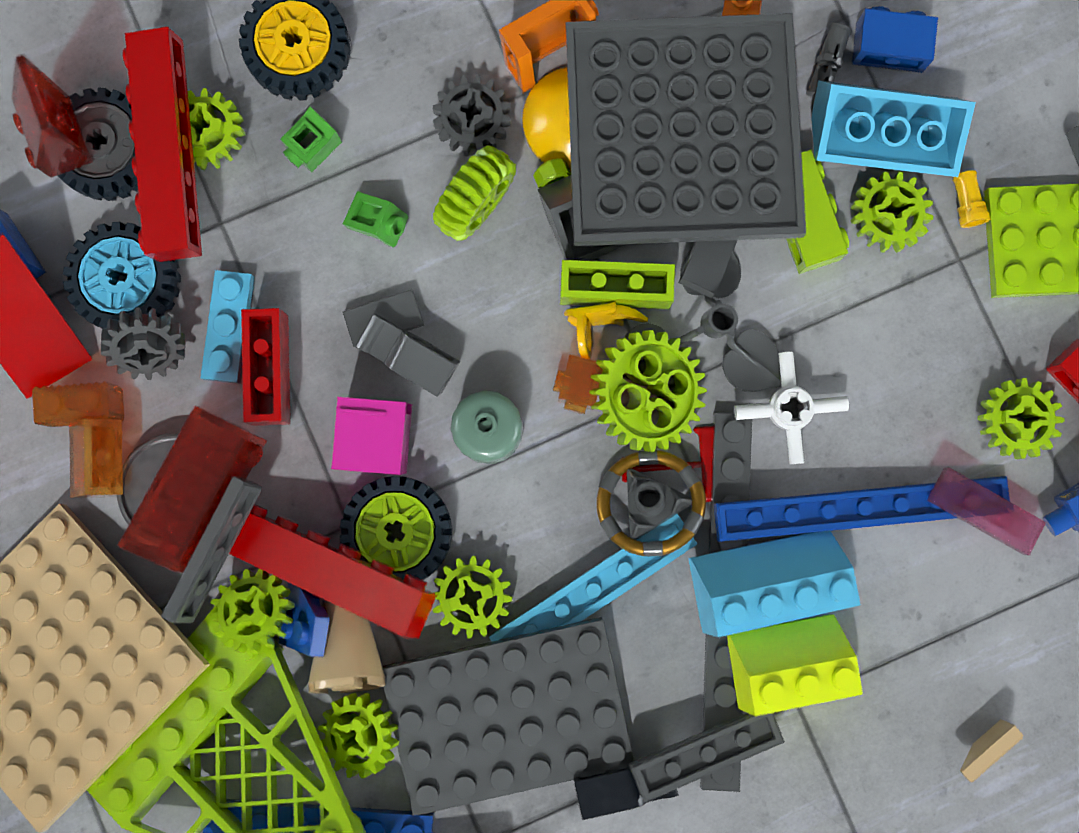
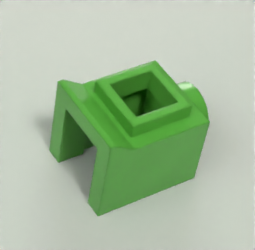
M311 107L280 139L286 147L282 153L297 168L303 164L311 173L342 143L337 132ZM312 132L317 138L304 149L299 143Z

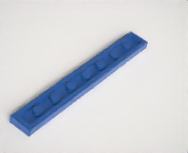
M1007 476L713 504L717 541L1011 513Z

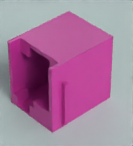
M337 397L331 469L394 475L406 474L412 404L407 402Z

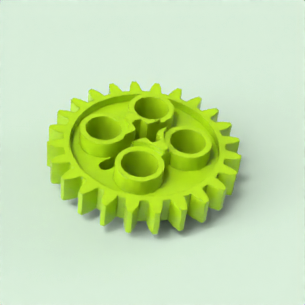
M653 330L643 331L642 335L639 332L629 333V341L626 338L616 339L618 349L614 347L605 349L609 360L596 361V364L603 371L602 374L591 375L594 381L599 382V388L589 390V394L599 396V401L593 404L591 408L603 411L597 423L610 424L605 434L607 436L618 435L617 444L627 445L630 442V449L638 451L643 447L644 451L655 452L656 446L658 449L667 450L669 449V441L671 443H681L679 432L685 434L692 433L691 427L688 424L689 421H700V417L694 410L695 408L705 407L706 404L697 398L698 394L707 392V389L698 386L697 381L704 378L705 373H695L694 368L700 363V360L687 359L692 349L690 347L679 348L680 338H670L668 340L667 332H657L655 335ZM641 357L646 362V370L643 374L638 369ZM625 373V375L636 384L648 385L647 390L636 384H631L623 379V374ZM671 376L675 380V388L672 392L668 387V381ZM625 389L630 397L626 407L621 402V396ZM650 392L674 403V407L672 408L661 398L650 397ZM656 408L659 413V419L654 425L651 415L652 411Z

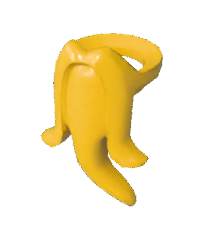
M615 301L601 305L570 308L564 312V316H568L567 321L577 327L578 348L582 360H589L592 356V326L606 324L623 326V319L648 322V318L638 310L624 305H616Z

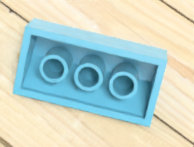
M818 80L811 116L814 159L817 161L958 177L976 102L956 97Z
M831 531L805 533L688 558L702 633L715 637L727 636L861 605L854 568Z

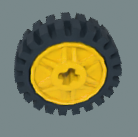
M255 0L251 4L254 11L252 13L246 11L243 17L246 24L240 25L239 33L242 38L239 39V47L248 70L264 89L267 88L271 94L277 97L280 94L284 99L292 100L293 96H295L300 101L307 100V95L310 94L313 98L321 95L320 90L325 88L328 92L333 88L332 82L334 80L339 82L343 76L342 69H347L351 47L345 22L332 2L330 3L329 0H265L261 3ZM291 42L294 43L293 47L289 46Z

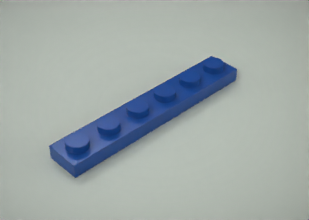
M226 799V803L242 802V800ZM294 803L278 804V827H293ZM303 804L304 826L320 825V805ZM242 806L228 807L242 823ZM252 806V829L268 828V806ZM350 807L360 818L366 833H433L434 812L413 815L412 811ZM213 820L203 829V833H225ZM315 830L304 831V833H314V832H315Z

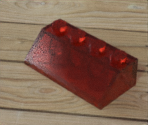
M195 405L121 538L118 547L174 572L184 573L233 476L247 479L252 468L261 460L263 448L267 440L228 419Z

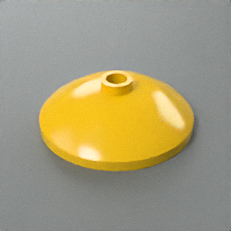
M567 67L547 74L532 88L524 104L522 120L524 135L533 153L543 163L551 159L561 158L567 163L571 171Z

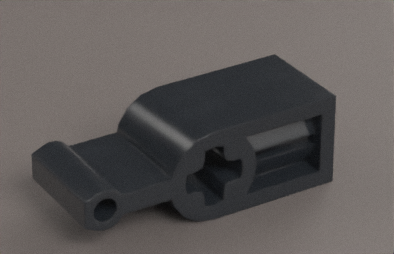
M630 767L620 770H607L605 773L580 779L579 777L574 778L582 820L635 809L647 803H644ZM675 789L648 802L679 796L678 790Z

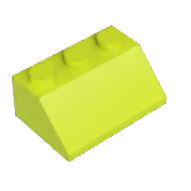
M834 614L790 621L727 635L738 709L746 713L759 716L863 695L857 656Z

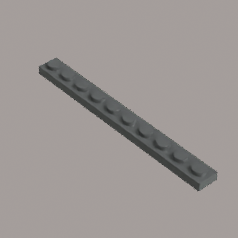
M713 414L714 432L708 554L748 545V539L717 541L713 506L716 503L750 500L752 419L736 420L735 414ZM706 634L702 732L743 715V711L738 709L727 636L715 637ZM741 762L701 778V789L740 792Z

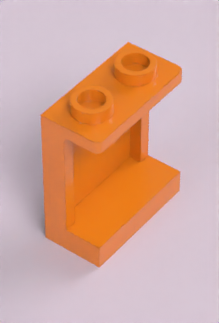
M549 0L499 29L505 65L523 93L536 85L533 64L566 45V22L596 21L599 12L593 0Z

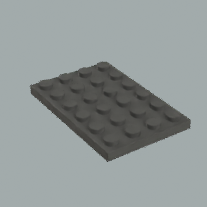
M602 617L382 666L386 686L383 687L389 711L393 712L390 717L391 722L398 725L399 728L394 731L395 739L399 741L397 748L413 815L426 814L574 780L576 777L580 779L605 773L607 770H620L629 767L628 763L634 761Z

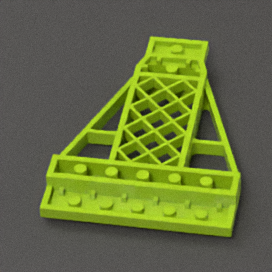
M216 606L188 638L210 665L87 789L89 794L121 828L132 833H166L142 823L141 820L174 781L201 809L200 817L186 833H201L211 820L225 833H304V831L315 830L314 833H366L360 818L350 808L282 653L284 648L274 638L275 647L269 648L261 644L259 654H255L248 649L243 654L233 650V647L229 648L220 643L222 637L212 632L213 628L219 623L209 619L210 614L217 612L218 607ZM273 664L291 707L270 731L241 701ZM229 715L234 717L233 719H227ZM295 719H297L324 783L280 741L282 734ZM240 723L241 746L226 747L225 724ZM215 733V748L201 749ZM251 735L260 744L251 745ZM265 748L267 772L251 773V749ZM241 750V774L226 775V751ZM215 752L216 776L201 777V753ZM277 761L286 770L277 771ZM291 774L293 776V798L277 799V775ZM267 776V800L252 801L251 777ZM241 778L242 802L226 803V779ZM216 780V796L201 781ZM303 787L312 797H303ZM318 801L320 803V825L304 826L303 802ZM294 803L293 827H278V804ZM242 806V823L228 807ZM252 806H268V828L252 829Z

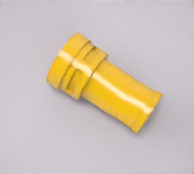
M975 170L959 173L958 177H953L960 205L957 209L960 227L969 228L990 221L986 202L982 201L977 172Z

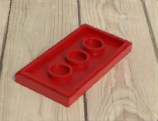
M2 232L0 233V364L26 399L93 359Z

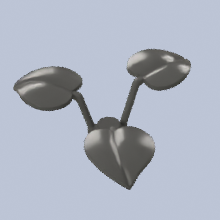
M692 248L684 258L680 270V277L690 256ZM732 253L717 293L714 296L715 298H725L731 295L740 284L741 268L734 253ZM683 285L689 294L703 295ZM705 296V301L712 308L702 315L700 327L679 337L681 339L680 345L702 333L714 339L726 335L727 345L732 350L725 354L722 367L725 377L731 385L739 390L751 392L782 387L779 351L773 341L758 330L747 329L739 334L735 343L734 336L736 331L734 329L738 324L737 312L732 306L722 304L720 300L716 301ZM644 323L630 329L624 338L629 341V333L639 332L642 335L643 331L653 330L656 335L657 332L665 331L657 325ZM643 357L640 358L638 363V369L641 374L646 370V362ZM625 373L623 374V377L627 378L628 380H631L625 375Z

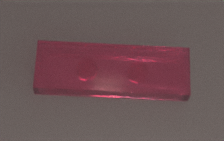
M949 467L943 468L927 500L1022 555L1030 556L1046 524L1045 521Z

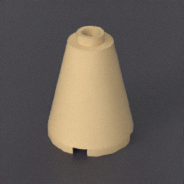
M324 599L323 607L330 618L324 657L313 656L308 683L309 693L328 694V688H332V691H340V693L375 690L379 689V686H386L383 667L369 620Z

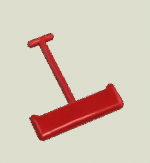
M698 426L693 431L699 437L700 461L687 463L692 468H701L706 502H711L714 427ZM661 464L638 465L631 468L638 472L673 470ZM627 472L621 476L624 483L627 482Z

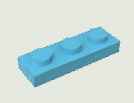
M215 270L200 377L203 380L241 383V309L251 308L255 278L252 274Z

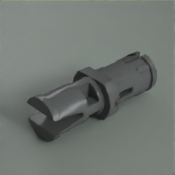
M831 23L829 25V31L821 54L815 62L817 65L809 89L806 92L809 97L816 94L818 80L834 82L838 69L842 67L844 61L842 57L849 36L852 33V29L849 26L841 23Z

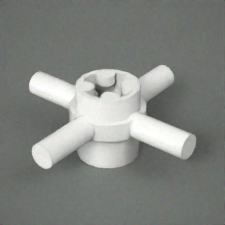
M793 352L778 353L782 388L772 395L769 403L735 405L734 414L736 420L770 417L776 426L786 430L789 465L803 464L801 428L811 421L814 414L848 411L849 401L847 396L813 399L805 389L796 385ZM793 398L799 403L797 405L799 418L792 419V414L789 411L782 412V404L788 403Z

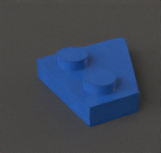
M288 582V588L291 593L286 599L293 602L295 607L287 610L286 615L292 618L293 622L289 624L283 623L281 628L286 633V636L284 638L278 636L279 644L308 656L324 657L330 618L325 608L321 607L318 596Z

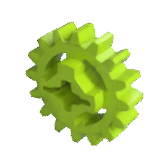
M207 88L202 89L199 97L192 90H189L188 102L192 145L194 146V163L196 161L197 166L201 170H206L208 162H211L218 169L220 168V158L224 157L231 162L233 158L229 151L232 148L235 150H241L242 148L236 137L245 136L243 128L238 126L244 121L243 117L239 112H235L237 107L231 100L225 102L226 98L221 92L217 91L212 98ZM214 109L218 110L224 115L226 122H223L220 118H217V115L214 113Z
M900 171L893 179L890 178L888 172H883L879 176V181L871 177L865 183L866 188L861 187L855 194L860 200H855L850 209L858 212L850 220L851 224H860L862 227L856 233L857 237L866 234L870 237L866 246L871 247L878 242L880 243V252L883 253L891 245L896 253L903 250L905 244L909 247L915 245L918 242L917 236L923 237L929 231L923 224H928L934 217L929 213H925V210L933 205V201L923 200L922 198L927 192V188L923 187L917 190L914 187L917 178L913 177L908 182L903 181V172ZM878 193L879 196L876 198L877 205L869 208L873 195ZM888 207L890 212L896 211V213H901L895 217L894 213H887V211H883ZM914 216L910 229L905 232V228L908 227L906 220Z
M1027 378L1018 379L1015 381V384L1012 380L1001 383V389L996 387L988 391L993 400L981 401L980 405L987 409V413L977 416V420L986 422L987 427L979 432L981 435H991L992 439L989 441L988 446L991 448L1000 445L1001 456H1010L1013 452L1014 458L1018 460L1025 459L1027 454L1030 458L1041 456L1040 449L1050 450L1053 448L1049 438L1061 437L1062 433L1055 429V424L1063 423L1065 418L1056 416L1055 411L1060 409L1062 404H1052L1050 402L1054 394L1052 390L1040 392L1041 382H1033L1028 386ZM1011 396V399H1008L1007 407L1000 411L1004 401ZM1018 414L1019 417L1031 419L1032 421L1023 423L1009 417ZM1041 427L1039 434L1034 438V432Z
M471 556L469 565H465L460 557L456 559L457 569L453 570L446 565L443 567V570L447 577L445 579L435 578L434 582L441 589L432 593L437 594L436 599L440 601V604L432 610L433 613L443 612L445 615L440 622L442 627L449 622L454 624L453 635H457L462 628L466 629L467 638L471 639L474 630L479 629L484 637L488 634L487 625L491 624L497 629L501 626L497 619L498 615H509V611L503 607V602L513 600V596L504 594V589L509 587L511 583L510 581L501 582L498 577L503 572L502 568H498L494 572L489 569L491 566L490 559H487L481 566L478 565L477 557ZM471 571L484 574L492 582L482 584L474 580ZM457 576L459 583L457 593L447 598L449 585ZM467 583L474 592L480 591L482 594L477 600V611L471 602L464 603L462 599L467 593ZM497 595L495 609L487 617L484 609L487 599ZM462 610L470 614L473 622L458 618L452 611Z
M244 569L242 579L233 574L230 575L231 585L228 588L219 585L218 589L223 594L220 599H211L210 602L218 607L217 612L209 615L210 620L219 623L213 628V634L222 637L220 643L229 648L233 647V650L245 654L247 649L255 654H259L261 644L269 648L275 647L273 637L275 635L283 638L286 636V633L281 628L283 623L289 624L293 622V619L286 615V611L294 608L295 604L288 599H284L291 593L290 589L281 585L282 580L274 575L270 576L268 572L259 569L256 575L251 570Z
M356 692L333 701L331 703L332 708L324 711L322 714L328 722L318 726V730L325 733V738L321 742L329 750L327 752L329 760L334 758L336 761L334 771L337 772L346 768L347 778H352L359 774L360 778L364 779L373 773L376 774L386 768L385 764L395 757L389 749L399 745V741L391 737V733L399 728L398 725L389 724L388 719L393 714L391 710L384 713L380 710L383 703L381 699L370 703L369 693L357 696ZM355 711L359 712L360 715L357 716L355 713L348 715L347 712ZM357 755H359L361 758L368 756L369 759H360L357 758Z

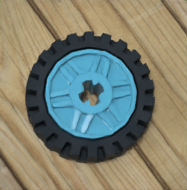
M112 222V226L104 223L97 226L98 231L89 230L84 233L86 237L84 241L78 239L73 244L77 250L74 254L69 252L66 257L70 265L63 268V275L68 278V281H63L64 290L70 294L67 296L70 304L76 307L74 310L88 322L99 328L107 329L108 320L112 318L119 321V313L121 311L131 316L134 315L135 308L139 307L142 314H148L153 308L156 309V316L161 318L165 315L164 313L167 309H173L175 303L172 300L174 296L178 297L180 289L177 287V283H181V274L177 271L180 268L178 261L159 262L144 255L138 241V232L141 230L140 226L128 222L127 224ZM120 275H127L125 282L118 281V277Z

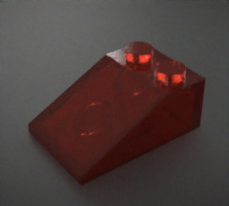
M23 54L15 57L11 98L16 112L12 114V117L19 132L25 135L28 147H25V154L31 166L52 178L93 163L69 95Z

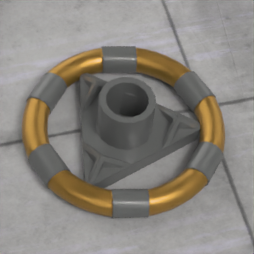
M638 451L623 457L606 472L599 486L596 506L600 525L609 539L620 548L644 557L663 556L680 549L696 535L704 519L706 497L701 479L692 466L683 459L665 451ZM656 464L670 467L679 473L690 489L691 497L631 468L638 465ZM625 472H627L630 537L623 533L612 516L610 509L611 494L620 477ZM692 505L691 512L682 529L673 537L664 541H637L640 537Z

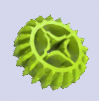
M488 145L477 150L475 155L470 156L468 161L461 166L449 185L445 187L444 193L439 197V202L435 206L433 220L434 224L440 228V231L448 237L451 236L456 241H462L467 239L468 236L473 235L475 230L481 227L499 202L502 201L503 196L513 182V177L516 175V164L509 159L510 157L507 154Z

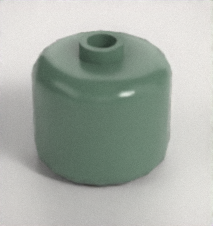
M483 390L470 394L459 402L452 414L450 429L454 443L465 456L478 463L493 464L504 461L515 453L522 441L523 423L519 410L509 398L498 392Z

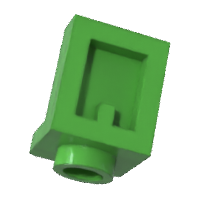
M357 191L343 225L350 230L377 238L387 246L394 248L405 230L408 215L390 201Z

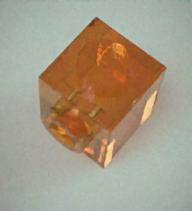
M569 355L566 370L558 369L553 391L560 392L558 402L565 403L563 409L578 414H585L586 409L594 410L591 406L596 403L598 396L589 394V390L599 388V382L594 381L591 375L602 374L603 371L596 364V361Z

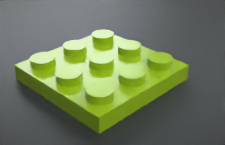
M1079 184L990 187L983 191L984 201L990 215V221L986 223L991 298L1079 294Z

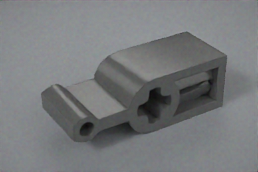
M377 314L373 315L356 346L384 362L388 368L436 397L443 393L460 363L459 360L413 333L402 330Z

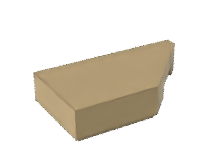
M1000 719L972 744L960 772L969 782H974L1023 739L1024 735L1015 725Z

